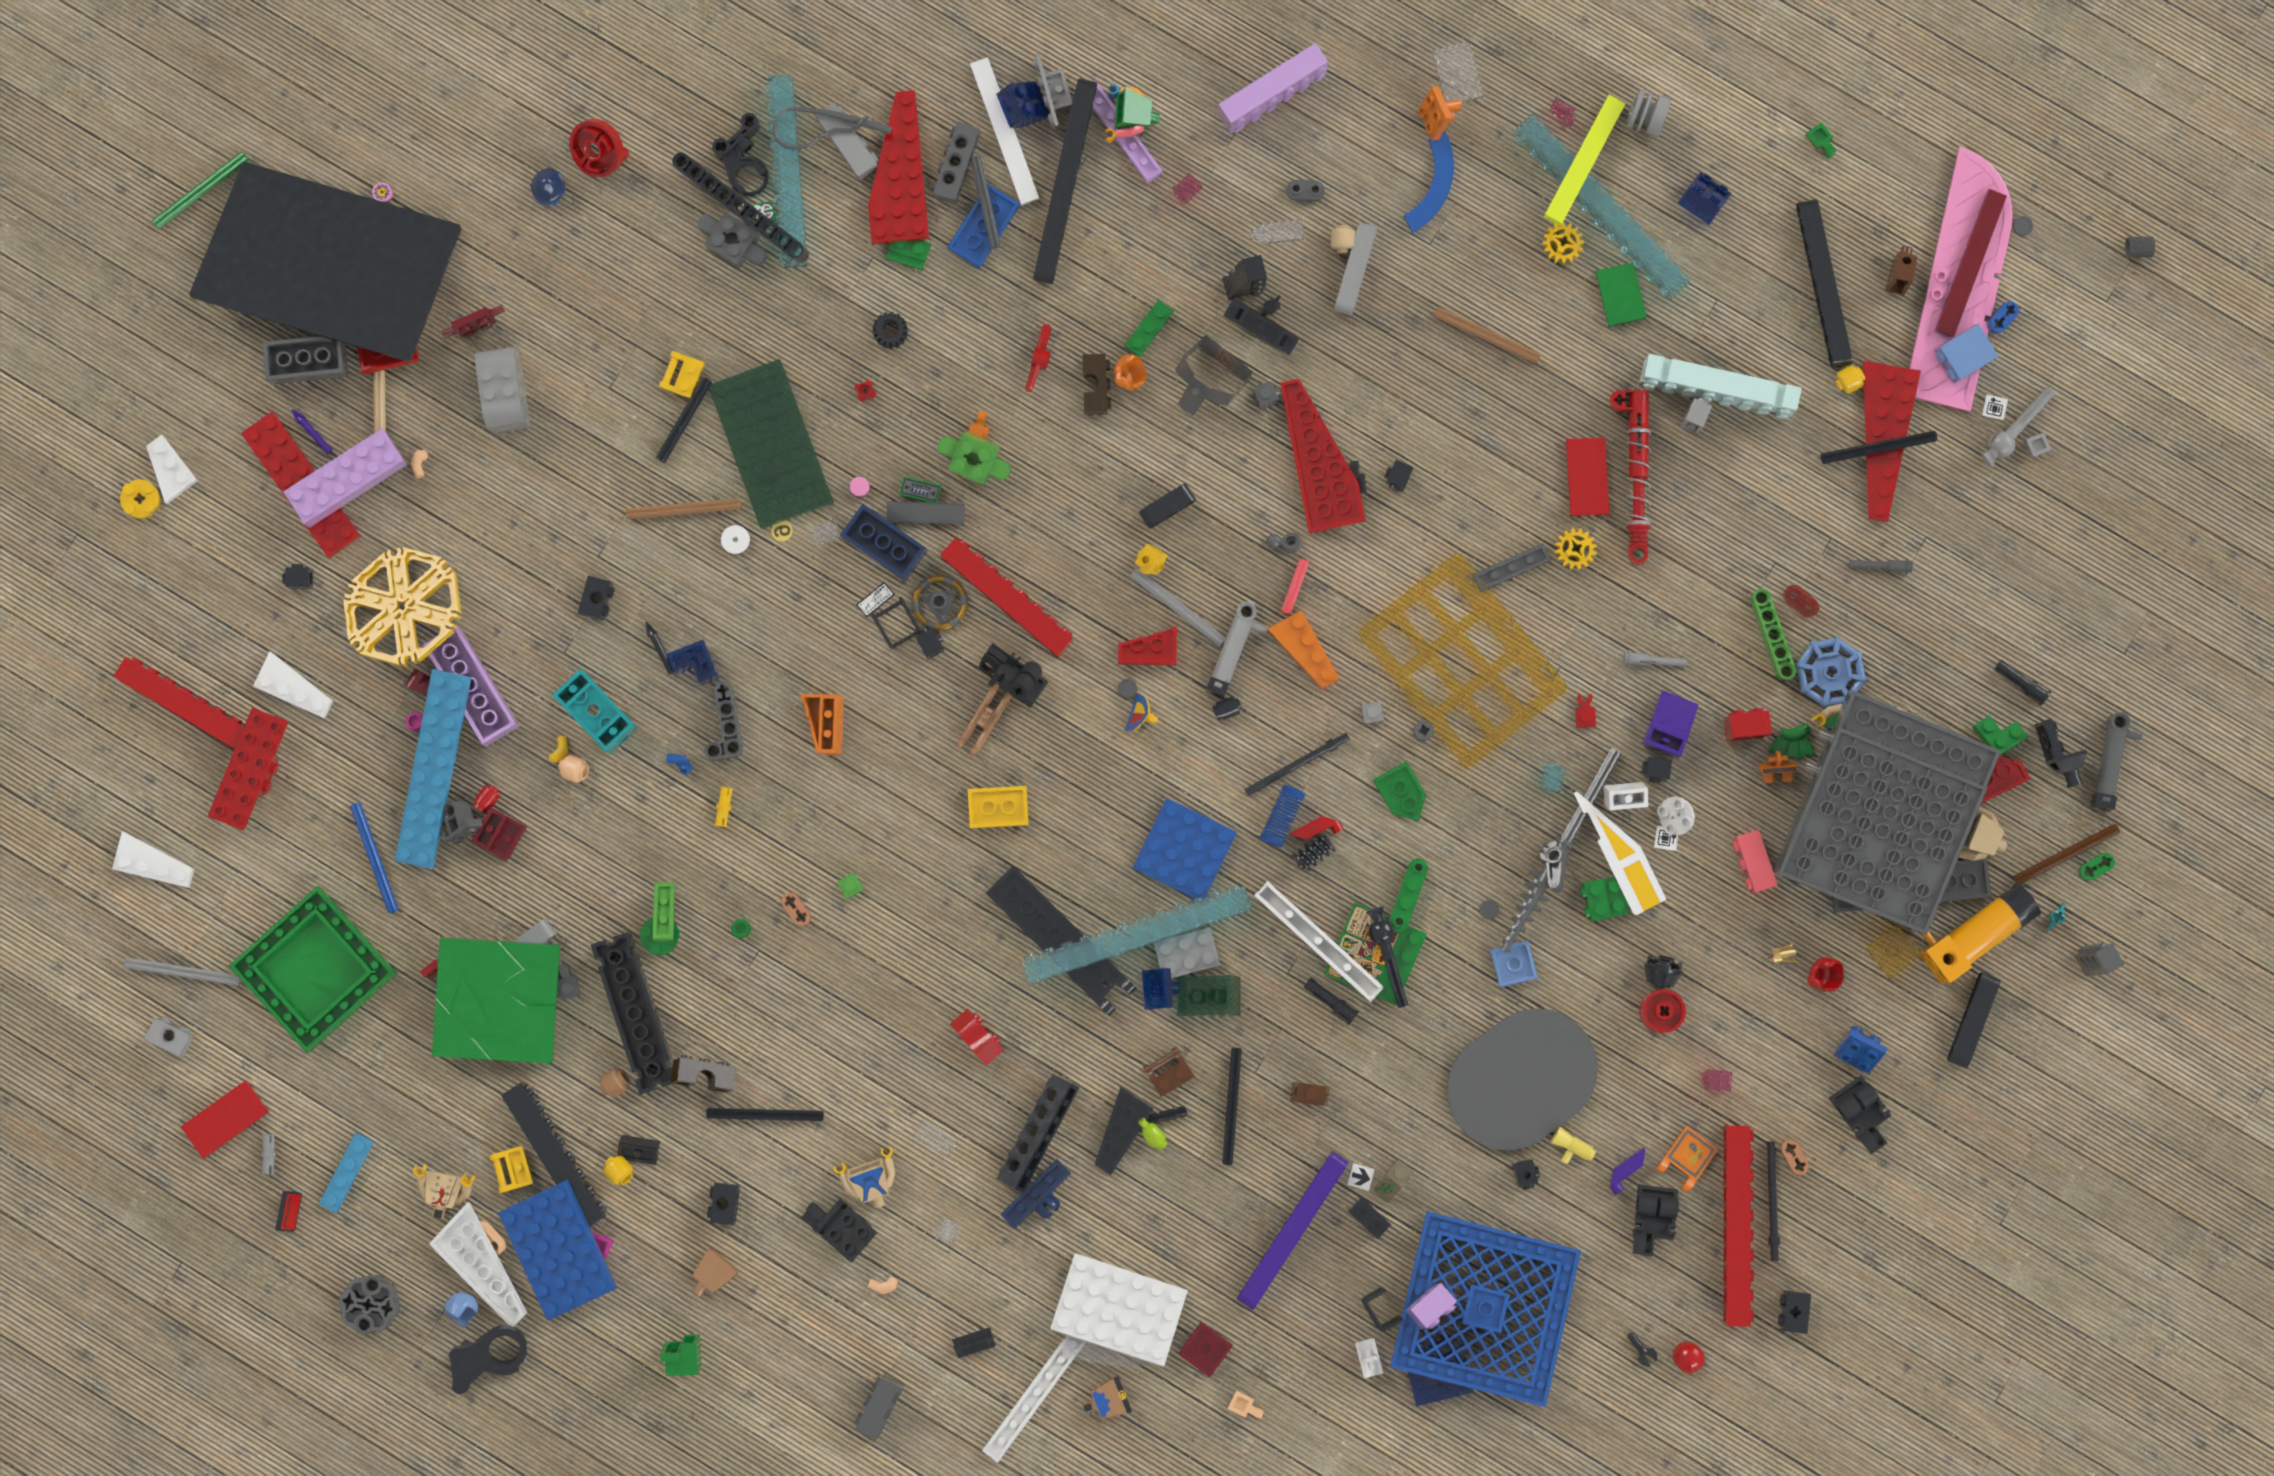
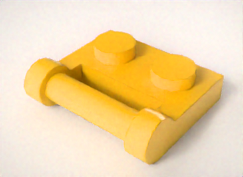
M672 351L666 373L658 387L690 399L695 391L705 363ZM678 361H681L683 365L675 385L672 386L670 385L671 378Z
M524 1145L489 1155L490 1161H493L500 1186L498 1188L499 1194L534 1184ZM505 1157L512 1182L507 1185L500 1160Z

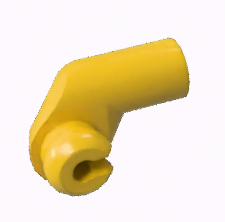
M566 736L557 737L558 748L549 755L551 763H560L568 755L569 750Z

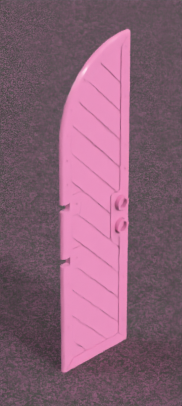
M1959 147L1909 369L1921 370L1916 399L1971 412L1980 368L1954 384L1953 380L1947 377L1943 364L1937 361L1934 350L1977 324L1980 325L1985 335L1988 336L1989 330L1984 319L1985 316L1991 317L2000 282V280L1994 278V274L2001 275L2012 227L2013 211L2007 186L1997 170L1980 155L1962 147ZM1990 188L2007 195L1955 336L1950 337L1935 331L1986 192Z

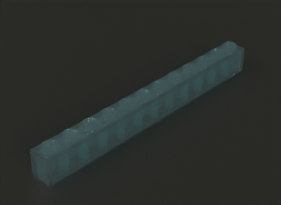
M1532 113L1516 127L1514 132L1516 134L1515 138L1519 143H1524L1529 148V153L1534 158L1537 157L1542 162V167L1547 172L1550 171L1555 176V181L1561 185L1575 156ZM1589 172L1575 199L1581 203L1580 206L1587 214L1590 213L1594 217V222L1600 228L1603 227L1607 231V236L1620 245L1621 251L1625 255L1631 256L1634 260V265L1647 273L1646 277L1653 284L1656 283L1660 287V292L1672 300L1690 283L1691 279Z
M1239 885L1229 887L1228 892L1222 894L1220 891L1209 894L1210 898L1204 900L1202 897L1193 899L1191 904L1186 906L1183 903L1172 907L1173 910L1169 912L1160 910L1154 913V917L1147 919L1146 916L1135 919L1136 923L1128 925V922L1117 925L1115 930L1110 931L1109 928L1098 932L1099 935L1091 937V935L1079 938L1080 942L1073 944L1072 941L1061 944L1059 949L1054 950L1053 947L1042 951L1043 954L1035 956V954L1023 957L1024 960L1020 963L1027 984L1029 986L1251 911L1252 906L1245 886L1239 887Z

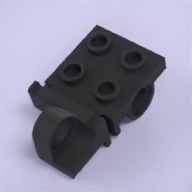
M992 643L979 663L980 670L988 675L994 674L988 684L993 687L996 681H998L1000 688L1031 708L1048 683L1047 680L1041 677V666L1033 661H1029L1024 665L1019 662L1020 656L1016 659L1014 652L1012 655H1009ZM985 663H989L992 668L988 667Z
M1862 1075L1829 1097L1831 1103L1852 1131L1858 1128L1855 1136L1863 1143L1870 1154H1873L1888 1143L1876 1127L1891 1117L1890 1111L1883 1112L1886 1105L1881 1102L1876 1090L1870 1083L1866 1082Z
M1638 1185L1634 1225H1640V1227L1633 1229L1632 1254L1651 1257L1653 1256L1654 1238L1674 1239L1676 1232L1670 1230L1676 1228L1675 1224L1679 1210L1678 1189Z
M840 1199L828 1213L816 1203L811 1202L801 1217L816 1233L822 1235L821 1237L851 1263L878 1233L863 1217Z

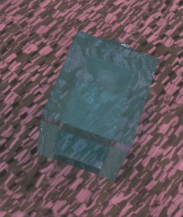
M1549 762V765H1544L1540 789L1559 793L1562 788L1565 768L1555 762Z

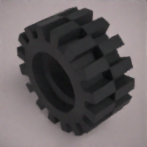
M884 312V315L880 314L878 319H875L872 327L873 335L880 346L882 345L886 349L887 347L893 349V347H900L901 343L903 345L908 333L907 324L903 317L898 313ZM890 323L896 325L898 328L897 334L893 337L885 336L883 334L885 325Z

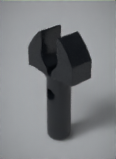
M1634 1332L1627 1335L1639 1352L1637 1361L1641 1365L1650 1367L1649 1363L1645 1360V1353L1650 1354L1653 1360L1657 1362V1352L1653 1347L1650 1349L1645 1348Z

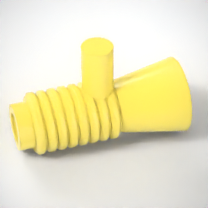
M1560 1126L1555 1131L1550 1144L1567 1149L1561 1159L1566 1164L1569 1163L1573 1154L1584 1160L1588 1159L1591 1161L1596 1153L1593 1146L1576 1137H1572Z

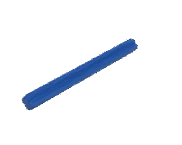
M354 803L350 805V809L388 913H394L398 911V906L361 803Z

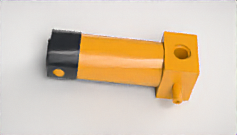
M2016 883L1949 934L1934 939L1929 931L1927 935L1921 933L1929 945L1920 950L1918 954L1940 984H1949L1971 969V964L2040 916L2041 910L2032 895L2022 885ZM1944 956H1945L1946 959H1947L1946 964H1945L1944 961H1943V957H1944Z

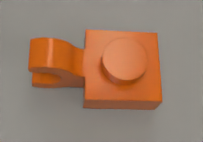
M978 412L976 424L970 423L968 432L987 440L990 428L984 426L987 417L986 412Z

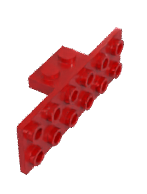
M255 708L251 709L208 813L209 818L240 830H245L258 796H265V793L269 792L272 782H270L271 778L279 769V759L274 757L288 726V721Z

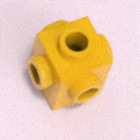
M1146 543L1144 548L1138 552L1135 564L1140 567L1138 570L1145 575H1157L1164 568V562L1168 555L1156 546Z

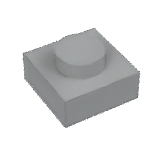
M2045 433L2024 440L2031 458L2051 451Z
M1381 701L1361 705L1364 724L1384 721Z

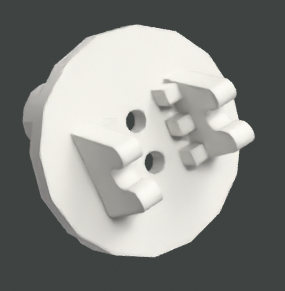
M1677 796L1669 797L1657 809L1660 823L1667 834L1682 835L1691 830L1695 815L1693 808L1684 798Z

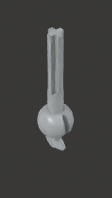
M2046 387L2006 432L1999 431L1988 440L1989 451L1981 453L1983 461L1989 467L1993 468L1997 457L2005 458L2013 453L2016 444L2014 439L2054 396V391Z

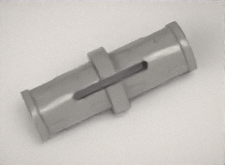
M262 1134V1152H260V1156H262V1174H275V1134Z

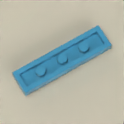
M358 1133L354 1134L319 1205L338 1213L374 1141Z

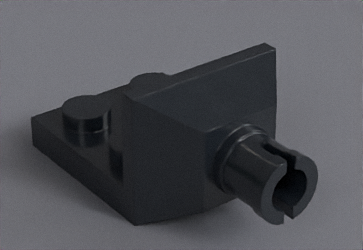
M2052 718L2034 724L2047 766L2058 774L2063 773L2067 788L2083 784L2078 768L2083 767L2087 751L2082 750L2063 756L2064 746L2058 740V727L2052 721Z

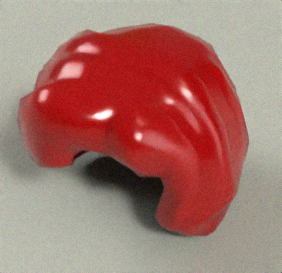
M1830 957L1817 959L1810 968V974L1807 978L1810 987L1823 992H1835L1842 985L1844 979L1842 963Z

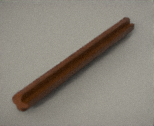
M2112 824L2014 875L2013 879L2015 883L2021 885L2119 834L2120 830L2116 824Z

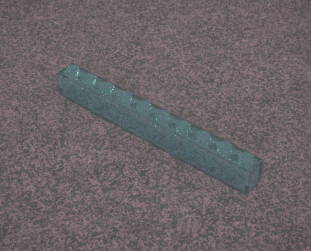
M791 74L768 76L769 83H765L766 94H770V101H767L768 113H771L772 120H768L770 132H772L773 122L777 114L784 109L795 107L794 85ZM790 111L779 118L776 131L778 137L784 143L798 146L796 111ZM773 134V138L770 139V148L774 150L775 157H771L772 169H776V176H773V186L777 188L778 194L774 195L775 206L779 207V213L776 214V223L806 247L799 149H788L780 145ZM787 237L781 240V245L786 243ZM801 248L796 250L795 256L801 253ZM779 251V261L783 263L785 268L808 266V260L798 263L783 251Z

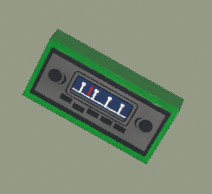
M904 476L899 495L923 502L938 503L942 485Z

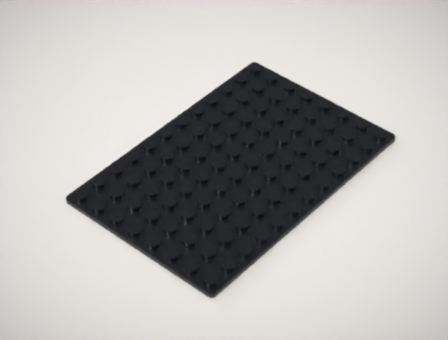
M244 162L241 165L189 295L192 299L409 362L412 360L462 228L457 223Z

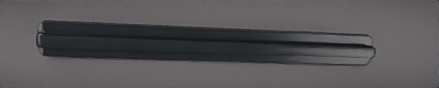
M1929 431L1821 453L1820 457L1822 464L1936 442L1938 437L1936 431Z
M1236 1047L1231 1049L1222 1157L1223 1165H1232L1234 1155L1242 1049Z
M707 1108L706 1117L708 1119L823 1121L824 1111Z

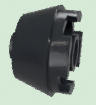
M1648 955L1647 961L1644 963L1646 981L1657 988L1674 987L1683 973L1681 970L1682 962L1677 964L1674 962L1675 958L1665 955H1659L1658 958H1652L1653 956Z

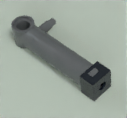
M2124 712L2110 715L2106 720L2107 731L2096 791L2092 794L2090 805L2092 808L2106 811L2115 810L2117 801L2115 793L2125 739H2142V734L2127 730L2131 720ZM2115 718L2121 720L2122 725L2120 728L2115 725Z

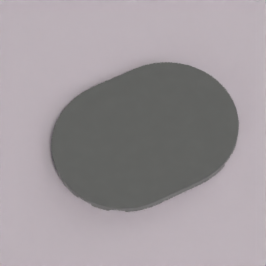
M1528 1009L1506 1017L1465 1047L1454 1061L1447 1082L1448 1104L1454 1120L1467 1136L1475 1142L1492 1149L1517 1150L1537 1143L1576 1115L1590 1099L1596 1084L1598 1071L1594 1047L1585 1031L1571 1018L1559 1012L1548 1009Z

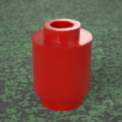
M492 784L489 786L484 785L475 797L473 806L486 814L490 807L493 808L500 798L498 794L500 790Z

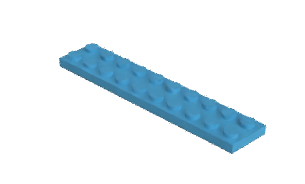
M432 669L395 861L434 869L444 820V804L448 799L471 677Z

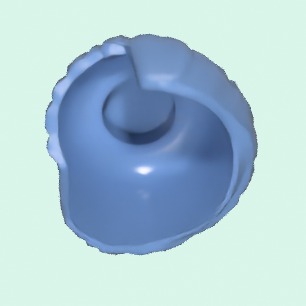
M459 1292L452 1295L446 1301L444 1306L445 1314L460 1326L466 1327L472 1317L476 1316L478 1303L472 1295Z

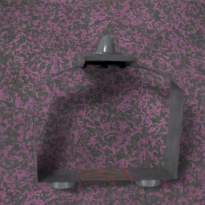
M1205 335L1184 354L1175 368L1177 374L1189 384L1178 404L1192 416L1197 412L1205 398L1227 406L1248 384L1253 371L1221 347L1215 340ZM1201 347L1244 381V384L1235 394L1221 392L1214 388L1209 389L1194 377V372L1189 367L1186 358Z

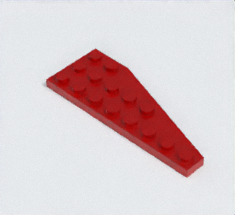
M915 90L900 91L895 94L888 126L892 127L891 134H885L868 203L872 245L929 239Z
M1298 378L1281 382L1280 385L1309 534L1366 522L1360 485L1301 380Z

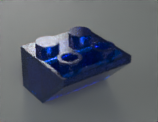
M1037 81L1010 83L996 93L1010 129L1026 127L1048 118V114H1050L1048 107L1045 106Z
M1700 172L1678 204L1710 225L1732 193L1724 185H1719L1708 174Z

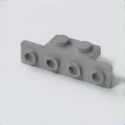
M1035 53L1037 58L1033 60L1036 71L1040 70L1041 77L1038 78L1041 89L1045 88L1046 91L1043 99L1045 106L1050 107L1051 114H1048L1049 121L1058 130L1060 128L1055 111L1072 107V99L1063 68L1044 73L1040 54Z

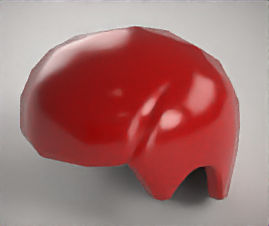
M1684 1341L1673 1350V1362L1684 1373L1693 1374L1699 1371L1705 1363L1704 1352L1693 1342Z

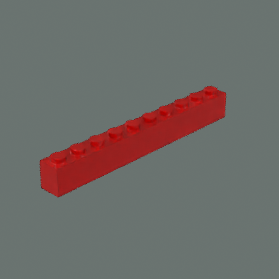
M1723 1125V1325L1751 1327V1322L1754 1321V1311L1751 1310V1302L1754 1301V1291L1751 1290V1282L1754 1281V1271L1751 1270V1262L1754 1261V1251L1751 1250V1242L1754 1241V1231L1751 1230V1222L1754 1220V1211L1751 1210V1202L1754 1200V1191L1751 1190V1182L1754 1180V1172L1751 1170V1162L1754 1160V1152L1751 1150L1754 1132L1750 1130V1126Z

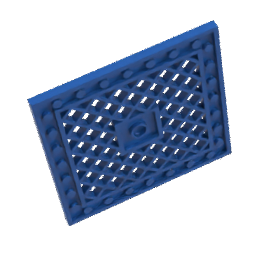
M1426 1211L1401 1318L1403 1321L1399 1325L1390 1368L1546 1407L1581 1250ZM1442 1236L1448 1237L1446 1240L1440 1243ZM1454 1239L1467 1243L1459 1248ZM1451 1241L1456 1250L1447 1255L1442 1245ZM1473 1244L1487 1248L1478 1253ZM1470 1245L1475 1255L1466 1260L1461 1250ZM1438 1249H1440L1444 1257L1436 1262ZM1493 1249L1506 1253L1497 1257ZM1489 1250L1494 1260L1485 1265L1480 1255ZM1458 1253L1463 1263L1454 1267L1449 1257ZM1512 1254L1525 1258L1516 1262ZM1508 1255L1514 1265L1505 1270L1499 1260ZM1478 1258L1482 1268L1473 1272L1468 1262ZM1531 1259L1545 1263L1536 1267ZM1446 1260L1451 1270L1442 1274L1437 1265ZM1528 1260L1533 1270L1524 1275L1519 1265ZM1497 1263L1502 1272L1493 1277L1488 1267ZM1551 1264L1556 1265L1555 1271H1554L1553 1267L1551 1266ZM1465 1265L1470 1275L1461 1279L1456 1270ZM1547 1265L1552 1275L1543 1279L1538 1270ZM1516 1267L1521 1277L1512 1282L1507 1272ZM1435 1268L1440 1277L1431 1281ZM1485 1270L1490 1279L1481 1284L1476 1274ZM1453 1272L1459 1282L1450 1287L1444 1277ZM1535 1272L1540 1282L1531 1287L1526 1277ZM1504 1275L1509 1285L1500 1289L1495 1279ZM1473 1277L1478 1286L1470 1284L1468 1290L1464 1282ZM1553 1278V1283L1550 1291L1545 1282ZM1442 1280L1449 1293L1457 1301L1455 1304L1458 1306L1461 1314L1452 1318L1449 1313L1447 1317L1450 1321L1443 1325L1438 1323L1436 1325L1438 1328L1430 1333L1424 1328L1423 1331L1426 1335L1417 1340L1420 1327L1405 1310L1433 1286L1432 1284ZM1523 1280L1528 1290L1519 1294L1515 1284ZM1492 1282L1496 1290L1484 1288V1286ZM1461 1284L1466 1294L1457 1299L1452 1289ZM1543 1285L1548 1294L1539 1299L1534 1289ZM1511 1287L1516 1297L1508 1301L1510 1294L1503 1291ZM1531 1292L1536 1302L1527 1306L1522 1297ZM1467 1297L1464 1310L1459 1301ZM1549 1297L1547 1309L1545 1310L1541 1302ZM1519 1299L1524 1309L1515 1314L1510 1304ZM1538 1304L1543 1314L1534 1318L1529 1309ZM1508 1308L1512 1316L1504 1320L1506 1309ZM1526 1311L1531 1321L1522 1326L1517 1316ZM1463 1316L1462 1324L1469 1326L1460 1331L1455 1321ZM1545 1317L1541 1330L1537 1321ZM1514 1319L1519 1329L1510 1333L1505 1324ZM1452 1323L1457 1333L1448 1338L1443 1328ZM1534 1324L1539 1333L1530 1338L1525 1328ZM1475 1327L1488 1331L1479 1336ZM1503 1327L1507 1336L1498 1340L1494 1332L1501 1333ZM1471 1328L1476 1338L1467 1343L1462 1333ZM1440 1331L1445 1340L1436 1345L1431 1335ZM1522 1331L1527 1341L1518 1346L1513 1336ZM1491 1334L1496 1343L1487 1348L1481 1338ZM1459 1336L1464 1346L1455 1350L1450 1341ZM1540 1337L1538 1348L1536 1349L1532 1341ZM1428 1338L1433 1348L1424 1353L1419 1343ZM1510 1338L1515 1348L1506 1353L1501 1343ZM1479 1341L1484 1350L1474 1355L1470 1345ZM1447 1343L1452 1353L1443 1358L1438 1348ZM1529 1343L1534 1353L1525 1358L1520 1348ZM1498 1345L1503 1355L1494 1360L1489 1350ZM1415 1347L1418 1348L1421 1354L1414 1353ZM1467 1348L1472 1358L1462 1362L1457 1353ZM1435 1350L1440 1359L1426 1355ZM1518 1351L1522 1361L1513 1365L1508 1356ZM1486 1353L1491 1363L1482 1368L1477 1358ZM1455 1355L1459 1364L1445 1360ZM1535 1357V1362L1532 1369V1367L1528 1363V1360ZM1505 1358L1510 1368L1501 1372L1496 1363ZM1474 1360L1479 1369L1465 1365ZM1525 1363L1530 1372L1521 1377L1516 1368ZM1493 1365L1498 1374L1484 1370ZM1513 1370L1517 1379L1504 1375ZM1531 1376L1530 1382L1523 1381Z

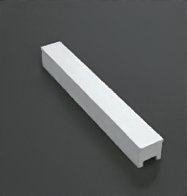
M1268 881L1254 895L1369 1002L1383 989V986Z

